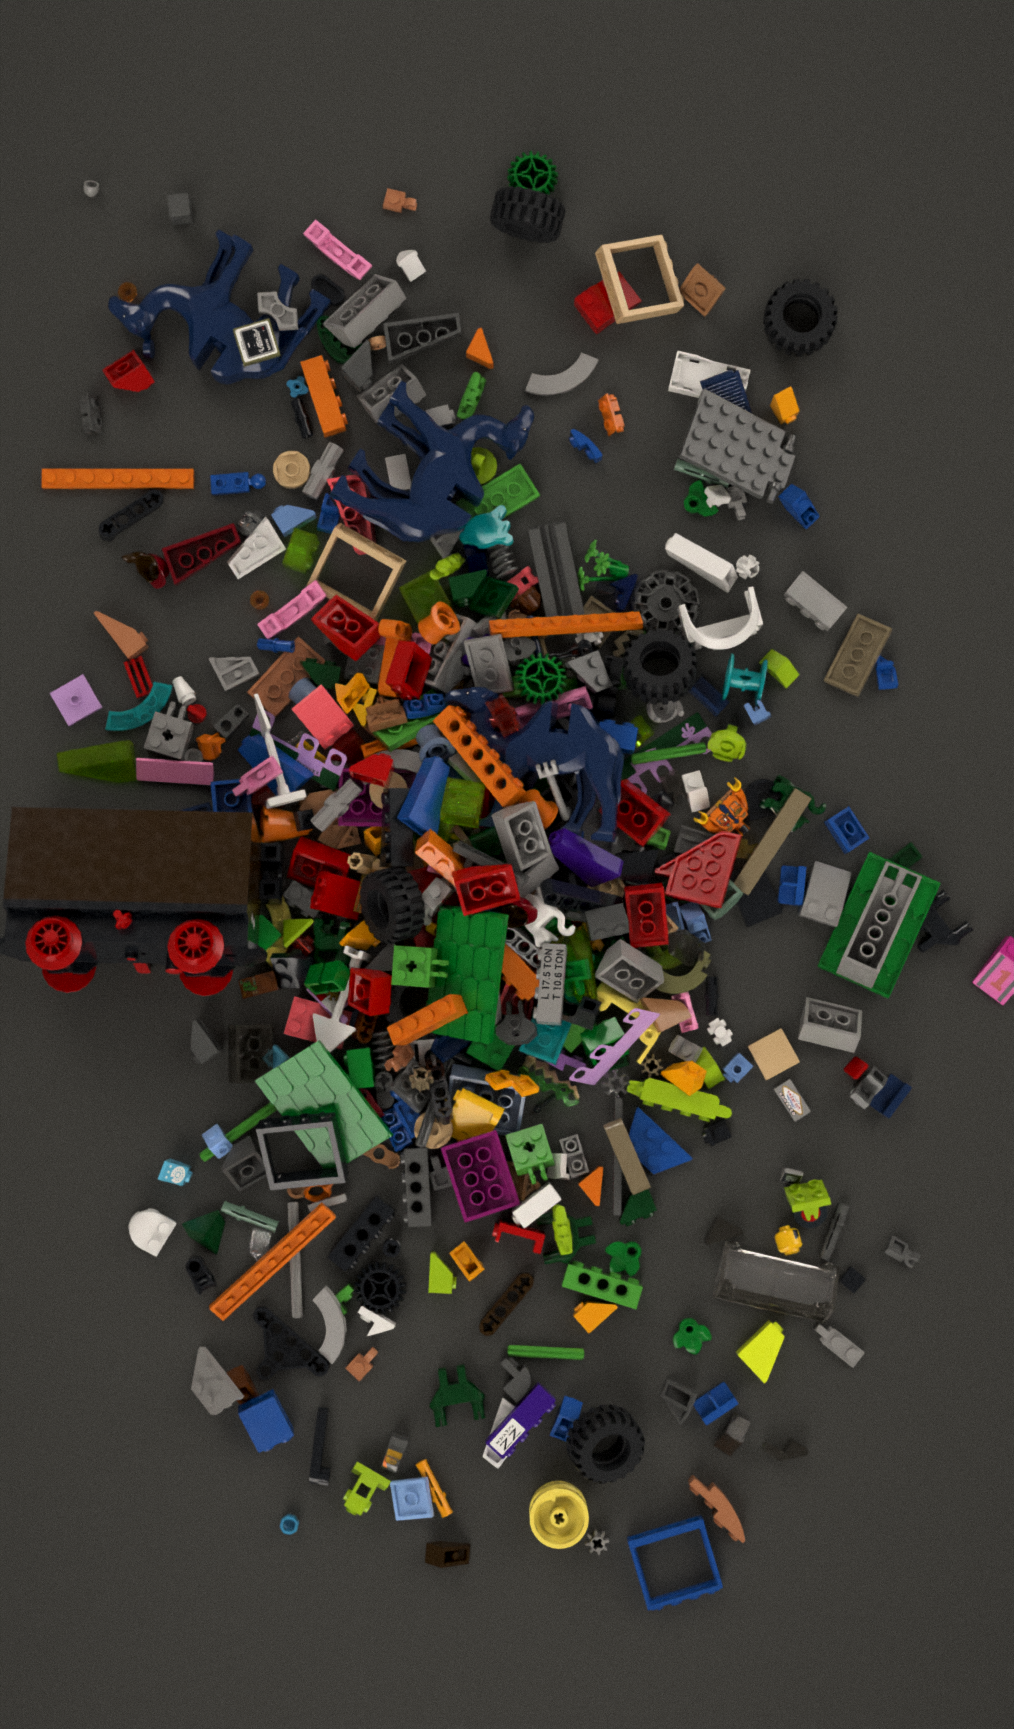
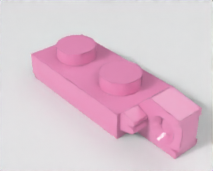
M271 756L241 776L239 780L240 785L232 791L236 797L242 796L245 793L250 795L284 772L274 756Z

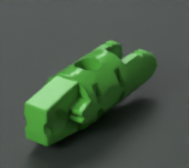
M478 372L472 374L460 402L457 417L460 420H465L473 415L482 395L486 379L481 377Z

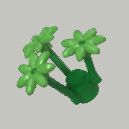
M597 540L591 542L590 549L587 550L584 559L588 563L590 557H599L595 558L597 565L594 566L593 570L597 571V576H600L601 572L606 574V569L610 568V575L612 577L584 576L585 571L580 567L577 573L579 590L584 591V584L592 581L618 582L619 579L625 580L629 573V566L622 564V561L610 558L608 553L605 555L604 552L599 553L595 549Z

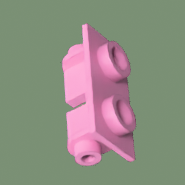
M689 992L671 996L672 1000L681 1001L692 1016L679 1023L681 1033L698 1029Z

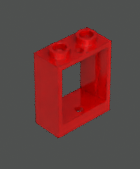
M398 640L385 683L391 687L393 692L398 693L403 700H420L432 657L415 642ZM412 661L413 664L410 670V674L407 683H405V679Z

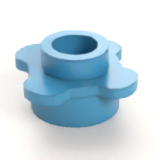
M298 376L295 380L287 381V387L290 388V395L293 398L308 392V387L305 386V379L302 376Z

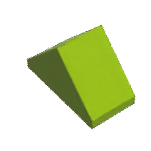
M773 649L759 662L762 665V662L767 659V671L786 689L800 675L788 658Z
M702 1047L703 1050L696 1064L707 1071L704 1083L710 1089L725 1080L707 1049Z

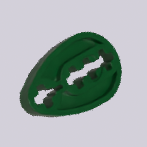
M321 316L317 321L321 343L335 362L345 364L352 354L348 356V350L345 347L341 349L342 345L339 341L334 342L335 336L326 327L322 329V322H325L330 316ZM362 342L360 345L356 346L355 348L350 347V346H348V347H349L351 350L355 349V352H356V351L361 347V345L363 344V342Z

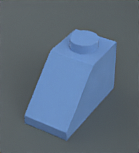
M281 505L273 510L274 513L271 514L284 538L317 518L313 510L291 505L284 507Z

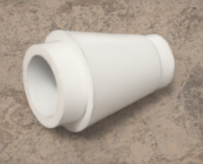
M182 676L172 681L179 703L187 706L196 700V693Z

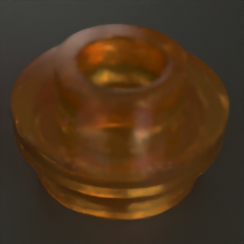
M125 282L120 285L118 294L122 300L129 302L136 298L137 288L134 284ZM131 290V294L125 295V291Z
M255 591L250 597V603L255 609H265L269 604V596L264 591ZM259 597L263 598L261 604L257 603Z

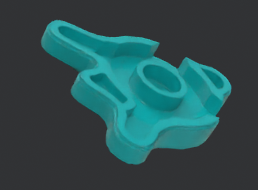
M499 505L490 513L480 514L472 518L460 533V541L463 544L478 546L479 549L490 548L498 544L512 545L514 540L512 535L508 533L511 527L510 522L507 520L502 521L507 513L506 507Z

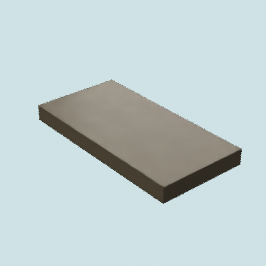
M857 614L824 678V682L859 697L893 629L861 614Z

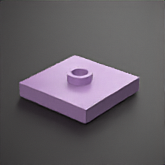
M83 674L50 693L69 727L103 708Z

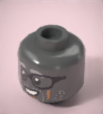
M254 510V512L245 511L237 522L238 531L248 538L264 516L257 510Z

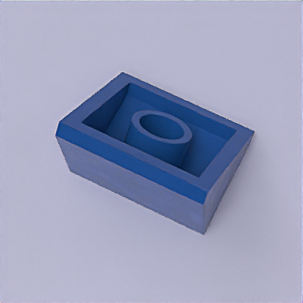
M849 806L824 822L844 854L852 851L869 839L866 831Z

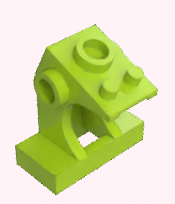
M356 1462L351 1472L358 1475L359 1478L352 1490L348 1488L343 1500H345L344 1506L347 1507L346 1510L349 1513L361 1516L363 1511L367 1513L372 1504L369 1500L376 1487L385 1491L391 1481L363 1464ZM361 1483L370 1488L366 1498L356 1493Z

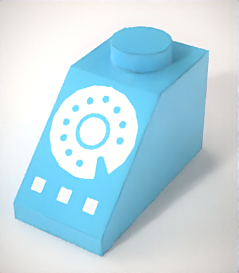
M171 1158L164 1161L158 1180L183 1186L186 1182H190L193 1174L190 1171L192 1166Z

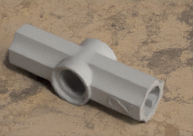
M328 443L320 460L318 459L311 470V476L302 493L314 500L319 498L325 484L328 483L327 479L332 478L334 475L335 466L344 452L342 448L334 443Z
M350 778L337 792H334L325 800L324 806L310 821L320 831L324 832L336 818L341 817L348 810L349 804L363 790Z

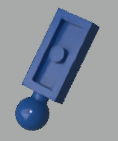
M248 472L210 475L212 495L250 492V486L261 489L266 484V479L262 474H255L252 478H249Z
M391 1090V1096L398 1101L393 1106L412 1139L415 1137L414 1126L420 1113H416Z

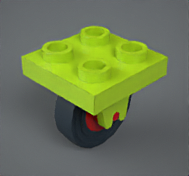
M822 1179L784 1187L794 1219L801 1227L815 1228L825 1221L827 1205H831V1201Z

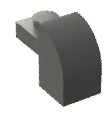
M873 1066L852 1088L850 1097L855 1104L865 1110L870 1105L873 1097L885 1086L888 1078Z
M505 1356L500 1361V1364L512 1377L503 1385V1389L517 1403L530 1388V1371L526 1364L519 1369V1363L513 1357L509 1359Z

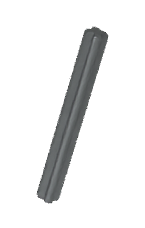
M449 1059L443 1063L447 1082L454 1059ZM440 1072L438 1074L437 1080H439L442 1077V1074ZM439 1089L435 1092L436 1097H443L444 1090ZM432 1095L416 1139V1145L425 1148L436 1118Z

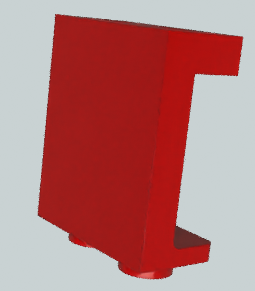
M319 871L314 893L311 897L310 908L357 920L361 908L360 889L362 888V882L333 873Z
M500 1219L499 1224L495 1223L492 1236L495 1237V1242L499 1243L501 1233L506 1232L534 1240L532 1251L538 1254L541 1253L545 1231L531 1227L524 1228L522 1225L518 1227L516 1223Z

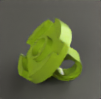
M472 448L471 465L481 485L489 483L496 475V458L493 453L485 448Z
M728 724L726 730H718L709 737L708 750L713 752L715 758L721 761L732 762L733 759L738 758L739 760L745 755L746 742L741 735L736 733L737 726Z

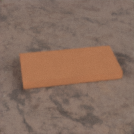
M299 636L294 640L295 651L293 653L283 652L247 692L252 698H254V694L258 693L263 707L273 714L275 718L292 701L288 697L291 688L299 680L306 677L309 678L300 665V660L305 661L307 657L317 659V663L324 664L325 662Z

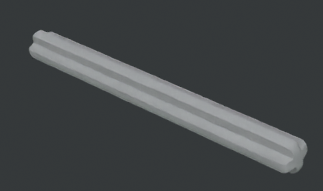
M296 1201L288 1203L289 1232L299 1224V1204ZM299 1251L290 1259L293 1318H301L303 1316L301 1255Z

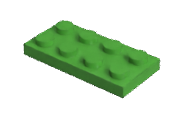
M518 464L482 486L484 497L478 507L463 498L457 501L456 505L472 515L471 519L480 514L490 513L499 505H504L507 510L503 518L505 519L538 499L540 494L522 465Z
M431 689V690H429L428 692H426V693H424V694H438V693H437L434 689ZM441 712L426 717L407 719V723L372 733L391 752L414 739L421 728L427 725H436L433 720Z

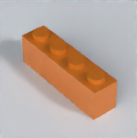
M322 355L301 361L300 363L324 437L345 432V425L348 424L345 413L341 414L339 407H342L339 395L335 396L333 391L337 388L334 379L329 378L328 372L331 371L328 360L324 361Z
M431 829L417 839L415 853L455 886L451 872L464 869L465 867L463 866L466 859L454 852L453 848Z
M505 943L501 972L504 976L501 978L508 986L512 984L517 989L515 994L522 1001L524 999L529 1001L535 995V988L539 987V980L536 979V974Z
M449 994L388 1026L387 1030L393 1045H407L467 1014L468 1011L461 995Z

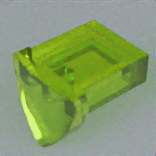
M641 715L631 721L642 735L635 744L639 748L655 732Z

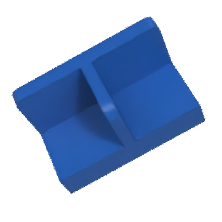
M781 866L778 893L779 904L803 905L807 867Z
M722 1382L696 1399L694 1407L707 1426L739 1403L726 1383Z

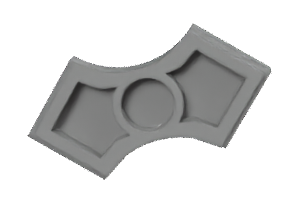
M277 292L257 293L259 313L271 316L277 322L279 331L298 330L296 308H289L283 305L278 299Z

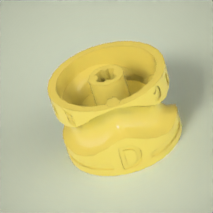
M551 1481L542 1485L532 1496L529 1506L530 1526L535 1537L541 1543L551 1548L563 1549L573 1546L582 1539L588 1528L589 1515L585 1497L576 1486L566 1481Z

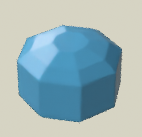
M287 1514L282 1517L280 1528L284 1534L291 1535L298 1530L299 1520L296 1515Z

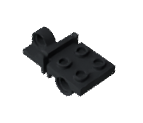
M605 655L604 666L611 681V687L594 694L587 688L593 706L589 710L593 713L597 722H604V719L612 720L619 687L614 685V683H620L623 658ZM580 682L579 688L586 686L585 683Z

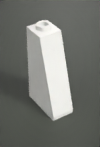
M677 533L666 542L665 550L670 557L727 593L730 591L738 578L733 564Z

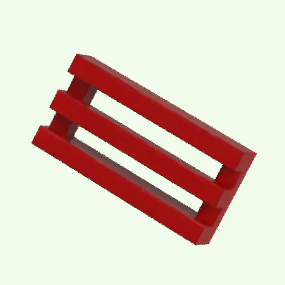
M139 656L136 659H131V661L123 662L137 699L149 695L153 684L143 657ZM138 662H140V665L142 667L143 673L145 675L150 690H146L144 682L142 680V677L136 664ZM130 665H133L142 693L138 690Z

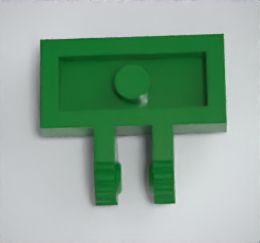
M588 959L566 962L564 988L568 997L574 996L572 981L575 982L578 995H584L585 988L582 980L592 978Z

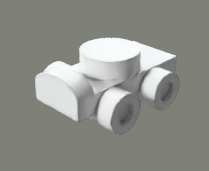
M602 632L577 633L578 637L575 638V641L578 644L581 640H588L591 643L594 642L596 646L602 643L601 638L604 636Z
M716 1018L708 1023L710 1027L707 1028V1031L710 1035L715 1034L716 1037L713 1040L716 1045L721 1044L723 1047L732 1041L730 1037L733 1034L730 1029L726 1030L724 1028L727 1026L724 1019L719 1020V1018Z

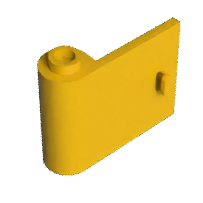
M462 1088L461 1091L457 1090L452 1099L456 1102L452 1108L453 1119L451 1122L453 1133L451 1137L460 1141L493 1131L503 1114L504 1108L465 1088Z

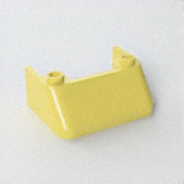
M602 981L591 996L592 999L602 1002L600 1011L606 1010L611 1002L627 1013L635 1008L644 1010L640 1001L636 1003ZM639 1012L631 1014L634 1018H638L640 1015ZM654 1023L639 1037L646 1044L636 1060L639 1064L646 1057L661 1033L657 1032Z

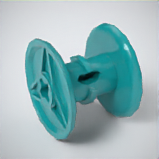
M731 653L724 679L722 700L726 699L730 687L739 688L742 692L750 690L755 691L754 702L758 707L757 700L760 701L762 697L768 661L766 659L762 662L759 673L748 671V668H745V670L734 668L735 657Z

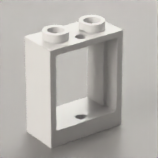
M548 1181L522 1201L520 1205L512 1209V1219L518 1227L522 1225L526 1228L562 1200L561 1196Z

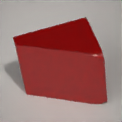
M855 1056L843 1070L852 1079L857 1080L869 1065Z

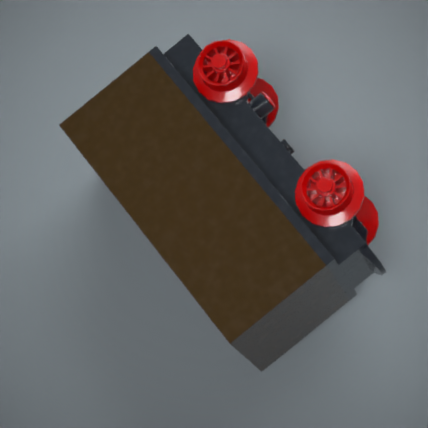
M12 807L3 908L7 915L5 936L0 938V954L17 958L23 962H33L42 968L43 977L49 986L56 991L65 993L76 992L86 987L94 978L99 963H133L138 973L145 974L151 973L150 963L166 965L165 971L169 974H179L185 988L194 994L202 996L217 994L229 984L236 966L255 967V964L262 963L267 959V952L258 945L261 908L259 887L260 880H262L263 867L261 863V839L253 813ZM115 910H120L122 915L127 912L132 914V922L126 929L118 930L115 927L117 923L113 915Z

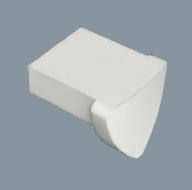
M416 250L402 251L398 254L396 260L398 266L401 267L410 282L426 272L417 257L418 253Z
M552 1153L555 1165L548 1167L547 1178L570 1180V1174H566L567 1154Z

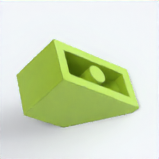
M431 1251L428 1293L452 1294V1289H456L457 1277H453V1271L436 1252Z

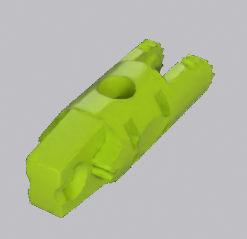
M459 553L449 555L437 562L436 568L430 572V577L438 580L457 571L466 560Z
M556 1204L552 1208V1225L555 1241L560 1255L571 1254L572 1233L569 1218H567L565 1207Z

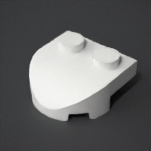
M148 1208V1210L138 1211L132 1216L128 1229L130 1237L137 1247L157 1257L177 1223L159 1213L158 1210Z

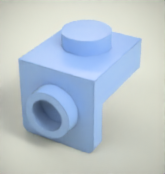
M215 1124L202 1134L209 1150L218 1159L227 1154L233 1146L218 1124Z

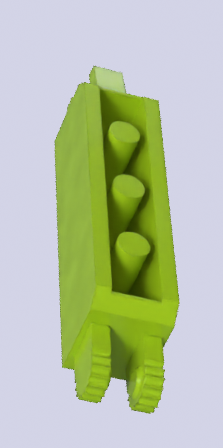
M646 1078L643 1082L632 1080L628 1082L626 1091L638 1096L639 1099L643 1100L642 1104L653 1107L654 1103L662 1105L661 1109L670 1112L674 1108L680 1110L681 1115L691 1117V1114L699 1115L698 1119L710 1122V1119L715 1120L716 1116L728 1119L732 1115L729 1107L719 1105L720 1100L716 1095L696 1091L689 1096L674 1084L653 1078Z

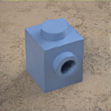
M737 1052L722 1068L725 1072L723 1076L730 1083L732 1081L738 1083L753 1065Z

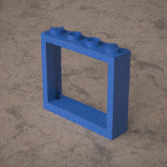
M701 1515L627 1537L648 1611L657 1609L659 1611L668 1604L675 1606L688 1598L695 1600L700 1598L701 1594H715L714 1592L723 1588ZM699 1529L714 1579L651 1598L636 1547Z

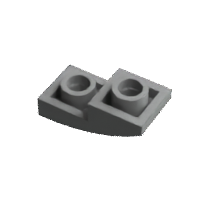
M578 1134L560 1139L563 1154H567V1167L571 1179L589 1174Z

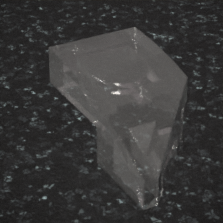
M254 1227L249 1248L251 1249L250 1255L254 1256L258 1261L269 1251L273 1231Z

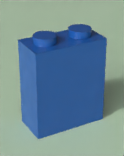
M274 1389L238 1406V1415L258 1453L269 1451L274 1445L281 1442L286 1443L294 1436V1428Z

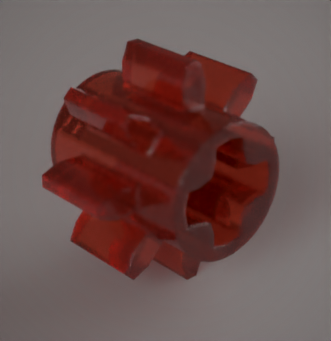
M300 935L292 943L295 949L302 950V954L306 956L315 949L312 946L314 940L308 935L306 937Z

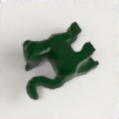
M781 775L776 776L773 781L775 785L771 788L774 792H781L778 801L771 798H763L759 805L764 809L768 807L777 816L793 789L796 788L812 798L808 804V809L811 813L819 815L825 812L827 808L826 803L816 807L814 796L810 792L795 787L790 780ZM801 815L791 832H795L804 823H809L810 821Z
M315 918L313 928L315 937L313 960L315 963H326L320 955L322 952L332 951L337 953L334 961L340 960L349 967L351 957L343 953L345 946H341L339 943L349 933V929L353 927V922H341L339 931L335 934L332 933V926L336 923L335 920L327 919L324 924V919Z

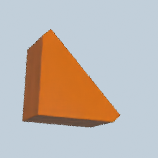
M481 327L478 328L466 351V358L488 369H493L494 363Z
M603 1166L596 1167L578 1182V1185L595 1206H600Z

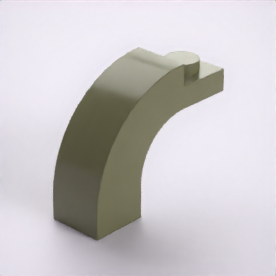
M702 951L693 968L683 976H672L663 971L664 982L655 990L667 994H680L696 988L707 977V974L701 970L702 968L707 969L711 962V959H709L711 954Z

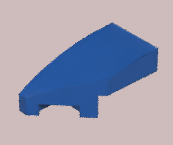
M325 493L317 531L332 534L334 527L339 523L340 514L337 506L330 499V495Z
M879 656L875 664L878 690L898 688L896 669L893 667L894 662L888 661L882 656Z

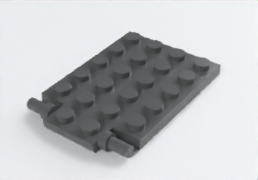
M703 389L678 457L758 499L763 497L766 486L769 484L770 491L766 501L773 504L777 493L785 488L795 459L793 445L796 436L789 434L786 444L783 445V448H780L785 434L784 430Z

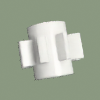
M752 555L748 557L743 556L736 563V572L744 579L747 577L753 578L759 572L760 563Z

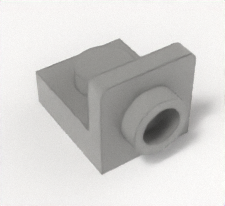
M676 1035L668 1051L684 1061L692 1060L696 1063L703 1048L680 1035Z

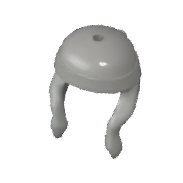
M679 700L674 703L669 701L665 705H662V703L654 705L651 704V701H648L647 713L650 719L656 723L668 722L677 714L680 717L684 715L683 706Z

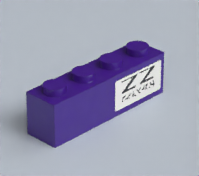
M537 1382L487 1437L485 1443L502 1459L505 1456L509 1458L516 1450L514 1446L519 1441L521 1443L524 1442L529 1436L528 1431L532 1427L536 1428L541 1423L543 1414L545 1412L550 1413L556 1406L554 1403L556 1398L543 1385Z

